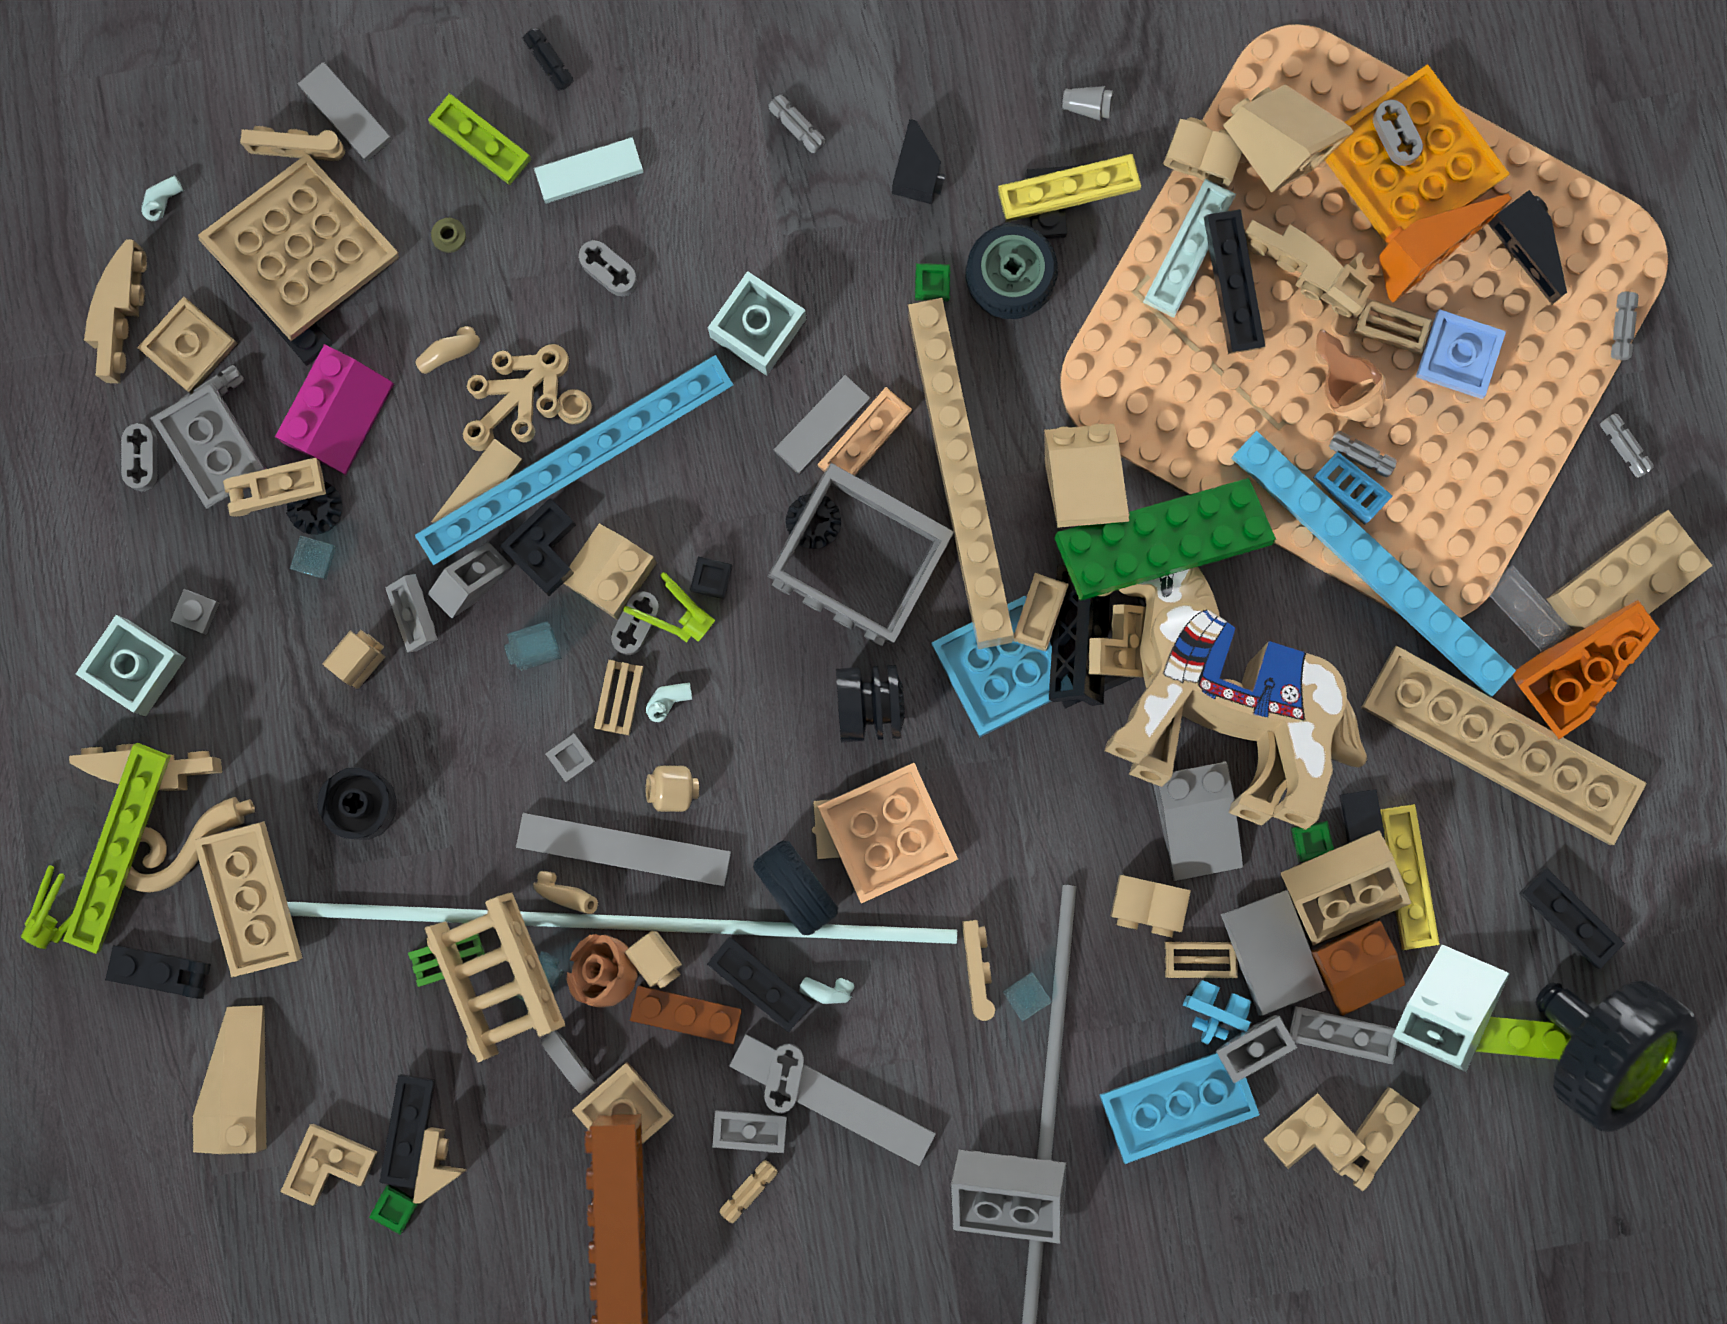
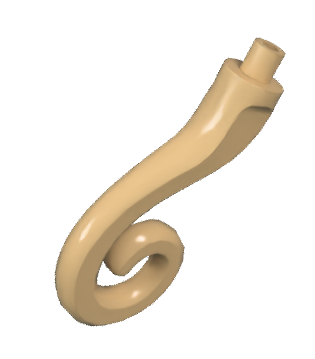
M232 797L211 807L199 818L181 852L167 868L152 874H142L131 866L125 886L139 892H156L178 883L199 860L194 840L243 824L244 816L255 812L252 800L249 799L239 803L236 797ZM145 827L140 842L149 844L150 853L143 858L142 863L146 868L152 869L164 861L167 854V845L159 832Z

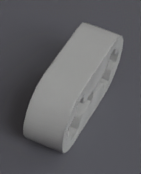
M1397 100L1384 101L1373 115L1374 127L1390 159L1397 165H1410L1416 161L1422 152V140L1404 105ZM1386 110L1390 115L1396 114L1398 116L1394 121L1397 130H1395L1390 120L1383 121L1382 118ZM1399 136L1405 145L1411 144L1413 146L1409 156L1405 151H1398V147L1401 145Z
M592 240L582 245L578 257L582 268L616 296H627L635 290L637 277L634 269L626 261L600 241ZM601 251L600 256L606 264L603 268L595 261L591 265L588 264L590 260L587 254L589 252L596 254ZM613 269L621 276L625 272L628 273L626 277L629 283L626 286L622 283L615 286L616 281L610 271Z
M139 423L128 426L122 433L121 438L122 479L126 485L136 491H146L152 488L157 482L158 476L157 436L153 430ZM139 432L147 438V442L141 443V454H139L138 446L132 443V439L138 438ZM139 461H141V469L147 472V476L141 477V483H138V480L132 477V473H136L139 470Z
M649 592L635 593L626 604V606L637 610L635 604L637 602L643 603L645 599L650 600L649 606L653 609L649 615L656 618L659 616V603L655 596ZM624 610L612 632L611 641L619 653L628 656L640 651L654 625L643 620L637 622L635 621V616L625 613ZM632 625L636 626L633 637L637 640L636 644H628L626 648H622L623 642L619 639V635L621 633L627 634Z
M557 1030L552 1031L541 1040V1044L580 1094L585 1093L596 1084L590 1071Z
M793 1044L779 1046L774 1051L771 1059L764 1100L766 1105L777 1113H784L794 1106L798 1095L804 1055ZM786 1050L793 1051V1058L798 1059V1065H791L789 1075L784 1076L782 1075L783 1063L778 1061V1056H784ZM780 1080L787 1081L785 1092L791 1095V1100H785L782 1106L776 1105V1099L770 1097L771 1091L778 1090Z

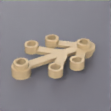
M555 344L546 345L536 355L511 356L506 351H499L493 356L492 365L499 374L507 375L513 370H532L525 378L486 380L481 375H475L468 380L467 389L477 399H483L488 395L507 394L483 419L472 421L466 425L463 431V438L473 450L484 451L494 439L492 430L517 405L518 420L512 425V433L520 442L530 441L535 435V428L532 425L534 389L542 381L543 395L537 400V409L546 418H552L559 413L560 404L557 401L558 378L565 374L569 365L568 354L561 346ZM556 356L553 363L546 364L549 358ZM503 359H508V363L505 366L499 367V363ZM483 383L481 390L474 391L477 384ZM547 402H553L552 408L549 410L543 409ZM523 426H528L527 432L519 435V430ZM481 429L478 436L471 437L474 431Z

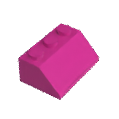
M324 344L275 437L286 446L310 458H317L320 463L346 475L394 383L359 361Z

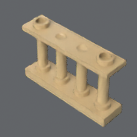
M512 892L486 901L485 903L488 908L486 915L450 930L447 921L425 928L428 936V947L437 958L468 1036V1047L476 1056L478 1062L499 1054L495 1043L534 1028L540 1037L566 1026ZM489 928H495L501 941V947L463 963L455 943ZM501 962H509L515 976L514 981L476 996L469 976ZM518 994L523 996L528 1008V1014L490 1030L482 1010Z

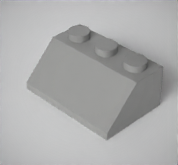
M958 1150L951 1182L953 1230L1060 1244L1066 1190V1163L1013 1155L1006 1156L979 1151Z

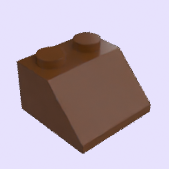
M1370 921L1311 950L1317 969L1341 1016L1405 985L1397 952L1381 921Z

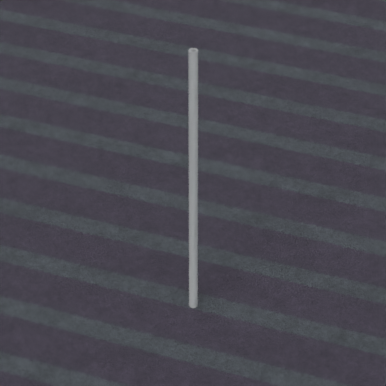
M1062 885L1037 1155L1039 1160L1052 1159L1077 886ZM1029 1241L1022 1324H1036L1043 1241Z

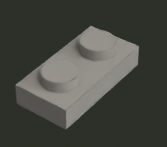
M416 574L403 576L385 587L407 653L419 651L437 641L435 626L430 618L423 591L419 586Z
M716 1110L712 1147L784 1153L787 1116Z

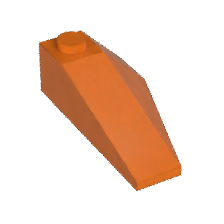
M1509 194L1416 220L1405 230L1402 226H1399L1385 239L1388 245L1379 255L1388 298L1392 303L1424 279L1425 274L1437 263L1441 264L1463 242L1466 243L1485 227L1512 200Z
M1637 600L1541 652L1519 667L1512 677L1557 738L1561 739L1590 719L1597 710L1595 708L1607 692L1612 691L1617 684L1616 680L1629 664L1635 662L1660 629Z

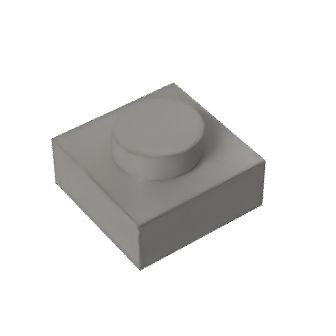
M183 589L171 622L207 635L220 603Z
M575 733L546 753V756L566 783L596 763Z

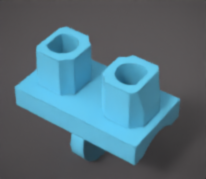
M1201 980L1192 996L1186 995L1183 1006L1209 1016L1208 1021L1195 1017L1192 1023V1027L1203 1031L1201 1042L1209 1044L1213 1036L1226 1040L1229 1030L1219 1027V1021L1247 1032L1251 1023L1246 1020L1251 1001L1231 993L1225 1010L1213 1006L1220 987Z

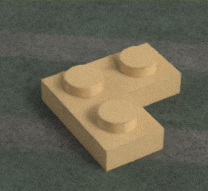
M1113 605L1112 639L1090 638L1088 655L1089 674L1144 677L1140 644L1146 607Z
M1318 1093L1263 1139L1287 1169L1316 1146L1340 1174L1367 1151L1362 1142Z
M311 1124L281 1192L315 1206L330 1174L361 1187L367 1179L378 1151L318 1125Z

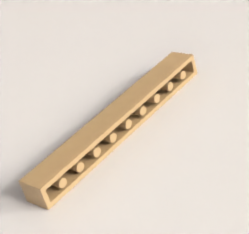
M938 298L908 304L911 332L978 649L1012 643L1014 634L943 299Z

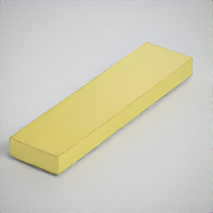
M1133 154L1001 185L998 186V193L1005 220L1010 222L1140 190L1141 183Z
M1415 804L1381 809L1386 844L1396 862L1412 903L1395 910L1402 950L1440 945Z

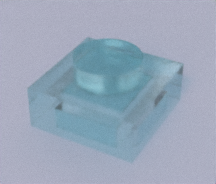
M300 535L290 569L326 580L337 547Z
M1030 972L1002 991L1022 1022L1052 1003L1033 972Z

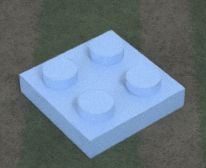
M1439 309L1436 312L1416 377L1483 399L1486 396L1506 331Z

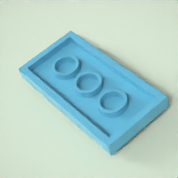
M1216 1052L1099 1094L1125 1164L1260 1115L1246 1077L1233 1083Z

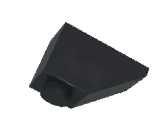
M910 119L892 183V194L932 204L934 194L941 195L946 175L940 173L941 161L918 122Z

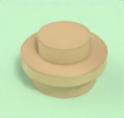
M577 389L568 390L558 399L560 404L558 414L566 423L580 424L587 420L591 414V401L583 391Z

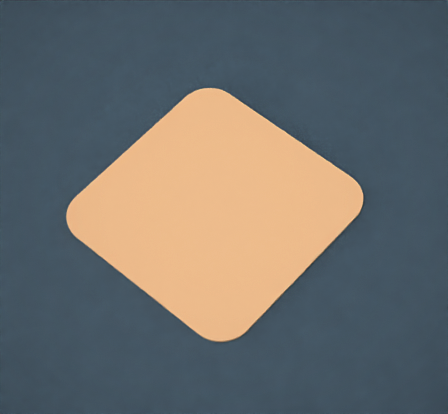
M1307 25L1281 26L1261 34L1243 50L1202 121L1207 124V128L1219 132L1225 129L1223 125L1233 116L1231 109L1240 101L1248 98L1251 102L1257 94L1268 87L1273 91L1283 85H1287L1342 122H1345L1409 76L1323 29ZM1459 105L1510 173L1505 180L1470 204L1509 194L1512 200L1504 207L1506 208L1528 190L1534 196L1540 197L1545 202L1548 208L1547 213L1552 219L1567 293L1552 305L1487 224L1466 243L1463 242L1441 264L1437 263L1417 285L1392 303L1388 298L1379 255L1386 248L1387 244L1325 160L1313 171L1271 193L1245 155L1241 154L1232 182L1228 188H1223L1236 193L1228 211L1241 209L1245 232L1252 220L1282 236L1290 224L1322 245L1343 267L1346 264L1349 265L1361 252L1365 254L1362 259V264L1365 268L1370 269L1375 263L1378 264L1379 271L1369 280L1375 284L1368 296L1369 299L1432 319L1433 321L1436 312L1441 309L1506 331L1486 396L1480 399L1417 378L1416 374L1423 352L1419 355L1354 333L1359 315L1357 318L1342 316L1332 309L1331 304L1321 299L1315 301L1301 293V288L1295 286L1301 273L1298 271H1286L1277 265V260L1266 254L1264 256L1256 255L1249 250L1248 253L1266 347L1228 354L1211 256L1208 249L1175 317L1173 318L1159 311L1201 350L1195 353L1131 293L1148 274L1150 276L1149 281L1138 291L1143 297H1146L1204 180L1196 176L1173 170L1066 354L1061 371L1060 386L1063 403L1074 424L1077 427L1092 426L1094 424H1114L1121 457L1188 495L1249 478L1275 535L1276 540L1274 544L1398 613L1231 459L1242 445L1258 431L1459 618L1477 609L1486 601L1496 587L1622 361L1611 357L1612 344L1616 342L1613 340L1615 314L1619 310L1616 308L1617 296L1621 292H1634L1639 296L1638 307L1634 310L1637 312L1635 337L1662 289L1667 274L1668 254L1663 234L1655 220L1645 209L1629 198ZM1372 310L1369 312V315L1392 321L1420 332L1422 330L1420 326ZM1369 323L1365 324L1366 326L1418 342L1417 339ZM1431 324V327H1430V330H1429V333H1428V336H1427V339H1426V342H1425V346H1426V343H1427V340H1428V337H1429V334H1430V331H1431V328H1432V324ZM1324 329L1339 339L1344 351L1348 355L1366 358L1384 375L1387 389L1386 400L1381 411L1374 415L1373 418L1358 422L1333 412L1330 402L1325 395V381L1329 366L1319 355L1316 348L1317 335L1320 330ZM1212 361L1223 371L1222 376L1211 368ZM1238 387L1243 389L1251 397L1254 405L1262 407L1278 423L1283 420L1286 424L1280 430L1276 429L1235 389ZM1337 431H1342L1350 435L1351 440L1358 439L1381 451L1380 455L1387 454L1397 461L1392 474L1389 477H1384L1376 473L1375 468L1369 469L1345 457L1392 495V498L1365 525L1313 479L1336 453V451L1330 449L1329 444ZM1338 465L1327 478L1333 482L1344 469ZM1349 475L1338 487L1344 491L1354 478ZM1359 485L1350 496L1356 499L1365 488ZM1370 494L1361 505L1367 508L1375 498Z

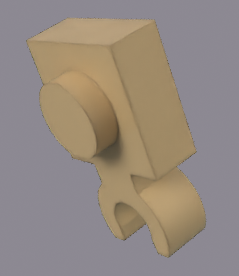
M1362 252L1349 265L1346 264L1340 270L1327 291V294L1353 314L1362 308L1375 286L1369 280L1379 271V265L1376 263L1370 269L1363 266L1362 259L1365 254Z

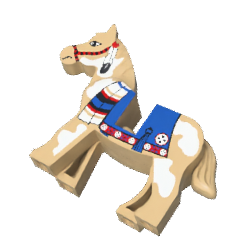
M1199 567L1119 589L1125 595L1142 597L1146 601L1140 644L1146 690L1131 709L1127 724L1116 731L1108 740L1105 752L1133 762L1130 775L1163 787L1172 778L1181 718L1184 716L1216 732L1257 741L1258 766L1255 777L1248 789L1231 803L1230 814L1261 826L1271 817L1278 818L1303 829H1308L1318 821L1333 771L1331 759L1351 767H1361L1367 761V755L1360 739L1356 715L1347 699L1346 686L1339 671L1323 658L1268 641L1247 664L1242 683L1231 679H1219L1235 627L1219 616L1213 592ZM1112 592L1105 593V594L1098 595V596H1106V595L1111 594ZM1287 788V793L1284 800L1281 803H1279L1283 795V792Z

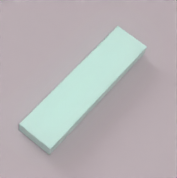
M1207 179L1204 180L1143 303L1173 318L1175 317L1209 249L1203 217L1207 214L1228 211L1236 193Z

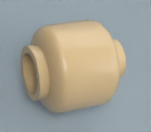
M657 766L652 774L647 775L646 799L648 803L653 804L657 811L683 812L690 807L692 799H698V778H692L690 769L686 766Z

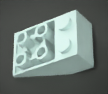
M1441 945L1407 1003L1393 1037L1400 1043L1466 1072L1509 973L1445 945Z

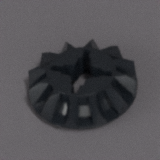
M325 481L326 494L314 497L317 502H324L322 506L317 508L318 514L316 515L318 520H316L312 512L301 510L310 504V498L287 503V516L293 526L303 533L311 535L325 533L331 530L341 517L343 509L341 496L335 487Z
M812 494L799 496L789 506L786 516V527L789 535ZM828 496L823 497L816 512L819 518L829 521L817 524L815 535H812L810 525H808L798 543L800 546L809 549L822 548L829 545L838 536L841 528V514L838 506Z

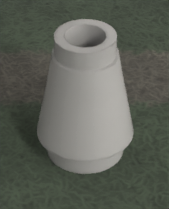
M1106 86L1065 89L1062 109L1102 121V118L1110 119L1114 104V91L1106 90Z

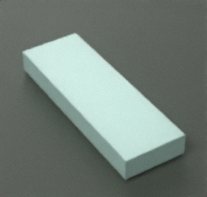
M632 137L534 168L545 203L644 173Z

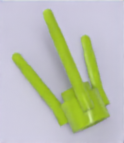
M661 573L660 575L666 583L665 586L688 609L678 621L683 625L682 629L629 606L623 608L625 613L673 633L685 642L690 637L699 642L715 622V619L698 607L666 573Z
M48 866L31 913L25 922L26 927L21 934L23 940L41 949H46L51 941L59 943L63 934L67 931L72 917L71 914L59 928H56L55 926L58 921L48 915L65 878L62 873L58 874L43 904L54 872L53 866Z

